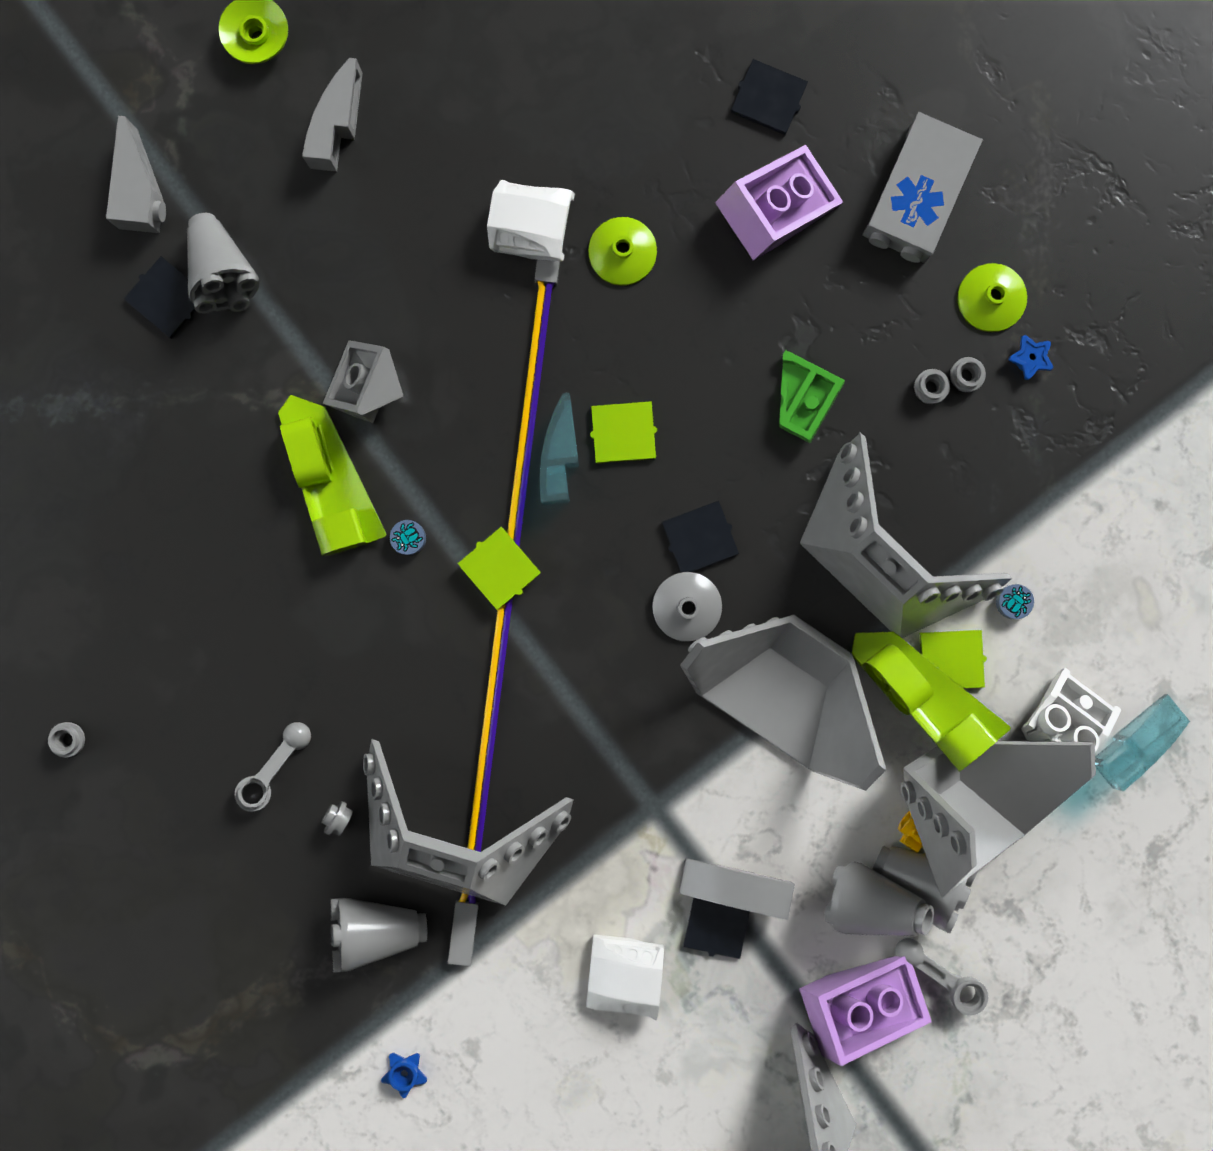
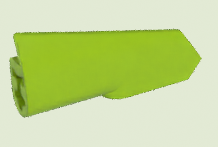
M290 395L278 412L282 424L280 425V430L298 487L302 488L322 556L333 555L385 538L387 535L326 407Z
M894 631L855 633L851 652L853 658L899 711L914 718L959 772L1010 731L1011 727L958 685Z

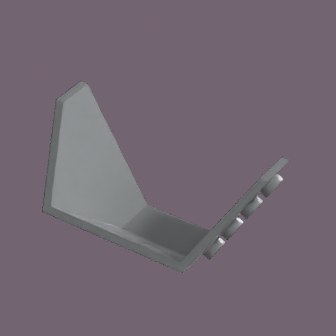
M860 432L851 442L843 445L836 457L800 544L890 631H894L901 638H904L982 600H991L1003 592L1002 586L1012 579L1007 573L933 577L878 523L866 437Z
M791 615L780 619L774 617L766 623L759 625L752 623L742 630L735 632L727 630L714 638L707 639L702 637L693 642L688 648L689 654L680 666L695 692L812 772L866 791L886 771L853 654L797 616Z
M371 739L369 754H364L363 770L364 774L367 775L371 866L506 906L571 820L570 811L574 799L566 797L482 852L411 832L407 829L380 742Z
M997 741L960 772L937 746L903 768L902 797L909 807L942 898L1021 839L1096 775L1095 742Z
M795 1023L791 1027V1034L811 1151H848L856 1123L824 1057L821 1055L815 1036L798 1023Z

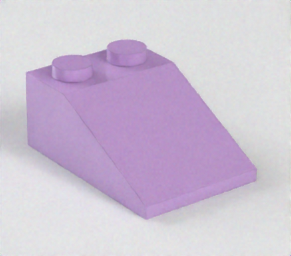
M804 145L735 181L715 203L751 258L755 260L840 206L843 201L808 147Z
M894 956L829 974L799 988L821 1055L840 1066L932 1022L913 965L906 961L905 956Z

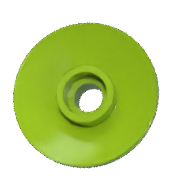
M234 0L223 11L218 31L222 45L233 58L247 64H260L273 59L281 52L288 37V23L282 9L273 0ZM254 32H262L258 38L252 39Z
M629 217L612 218L602 223L593 233L588 249L589 260L596 274L604 281L619 286L632 285L643 280L654 267L657 257L656 241L651 231L642 222ZM619 243H626L629 246V250L621 253L616 247Z
M996 263L983 264L971 270L962 280L958 290V306L964 319L973 327L985 332H999L1010 328L1021 318L1027 305V291L1021 277L1011 268ZM992 289H996L1001 293L1000 300L992 298Z

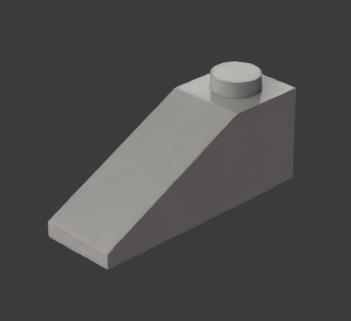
M118 116L106 219L118 229L160 233L161 222H164L166 218V205L137 128L125 116Z

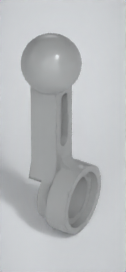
M300 722L289 724L283 731V742L260 772L255 776L246 777L238 783L235 789V800L243 810L257 812L268 805L271 799V788L269 786L271 781L294 751L305 748L311 740L310 729L305 724ZM258 784L262 787L263 797L258 803L248 804L244 801L242 793L247 785Z
M905 938L898 942L895 948V956H905L909 964L913 965V967L916 966L944 986L950 993L952 1004L962 1014L976 1015L984 1010L988 1002V992L981 982L973 977L962 978L959 975L950 973L926 956L921 944L915 939ZM967 986H973L975 989L974 997L968 1002H960L959 996L962 989Z

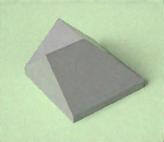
M349 340L323 404L373 424L380 407L403 397L390 350L383 346Z

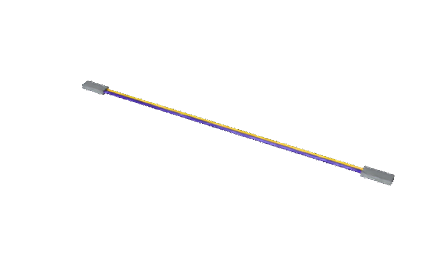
M537 259L535 283H538V294L507 531L518 546H520L551 293L553 286L558 283L560 261ZM513 598L497 610L467 846L468 849L481 852ZM462 893L460 899L456 900L448 964L471 966L479 909V902H476L475 896Z

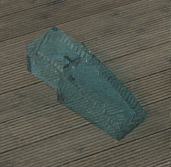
M570 393L562 394L545 435L539 479L542 506L570 502L566 468L579 467Z
M1164 694L1112 737L1114 741L1095 756L1096 769L1113 789L1125 791L1172 746L1189 724V719L1168 694Z

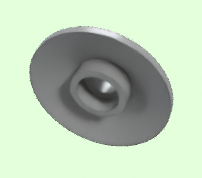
M681 572L668 577L660 584L653 598L652 609L657 625L666 635L679 641H695L707 636L716 627L721 617L722 601L716 586L708 578L693 572ZM687 601H691L695 605V609L691 614H685L682 611V605Z

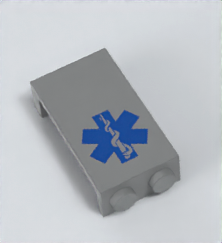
M918 112L909 127L905 143L872 218L862 236L869 238V242L878 248L887 249L889 247L901 252L900 255L908 261L915 263L921 261L925 263L936 248L983 139Z

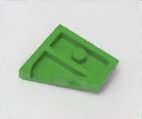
M785 350L783 353L780 428L811 443L841 391L845 380Z

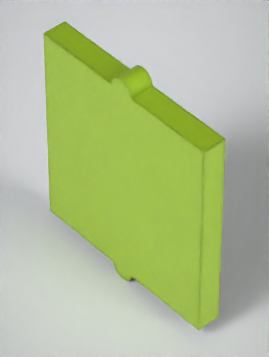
M652 401L591 406L593 431H591L590 437L594 439L596 463L656 459L654 434L657 432V427L653 426Z
M502 526L485 541L477 542L476 548L458 563L496 610H499L516 594L522 595V589L541 574Z
M982 630L919 633L920 653L962 688L985 687L984 662L987 660V657L983 655Z

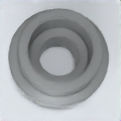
M972 357L959 359L950 370V380L953 386L962 392L975 391L985 381L986 372L983 364ZM963 370L971 372V381H966L962 378Z
M937 369L923 371L918 375L914 383L916 396L927 404L941 402L946 398L950 390L948 377ZM928 381L935 383V393L927 391L926 383Z
M72 722L56 725L48 736V745L51 751L59 757L75 756L83 749L85 744L83 730ZM66 733L70 734L73 739L70 746L64 743Z
M341 801L337 806L330 805L321 822L326 825L324 833L328 835L334 833L339 836L343 832L353 812L346 807L347 803Z

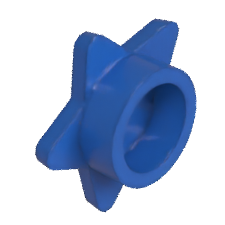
M1027 335L1021 336L1020 349L1011 355L1008 360L1016 364L1023 371L1026 380H1029L1037 370L1051 371L1053 364L1047 356L1051 342L1035 343ZM1030 354H1034V355H1035V359H1034V360H1031V359H1030V357H1029Z
M391 1053L389 1055L391 1069L382 1077V1083L391 1084L394 1089L399 1091L402 1098L407 1097L414 1085L425 1084L427 1077L418 1068L420 1054L415 1053L404 1058L396 1053ZM403 1070H406L408 1072V1075L403 1076L401 1072Z

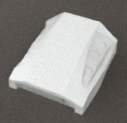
M501 180L494 189L487 223L489 248L497 253L512 254L529 259L563 261L562 247L570 201H574L575 193L562 188L525 186Z
M1063 668L1054 677L1041 703L1021 729L1029 742H1095L1096 752L1108 738L1121 709L1117 706L1112 707L1069 675L1070 671Z
M593 935L586 1007L594 1010L631 1013L657 1020L663 974L664 945L623 937Z

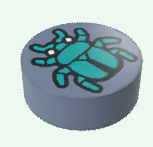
M403 520L392 528L390 543L397 552L403 555H414L423 549L426 543V533L420 524L412 520Z
M1007 585L1003 587V592L996 597V607L1000 614L1008 619H1022L1031 613L1034 607V597L1032 592L1023 585Z

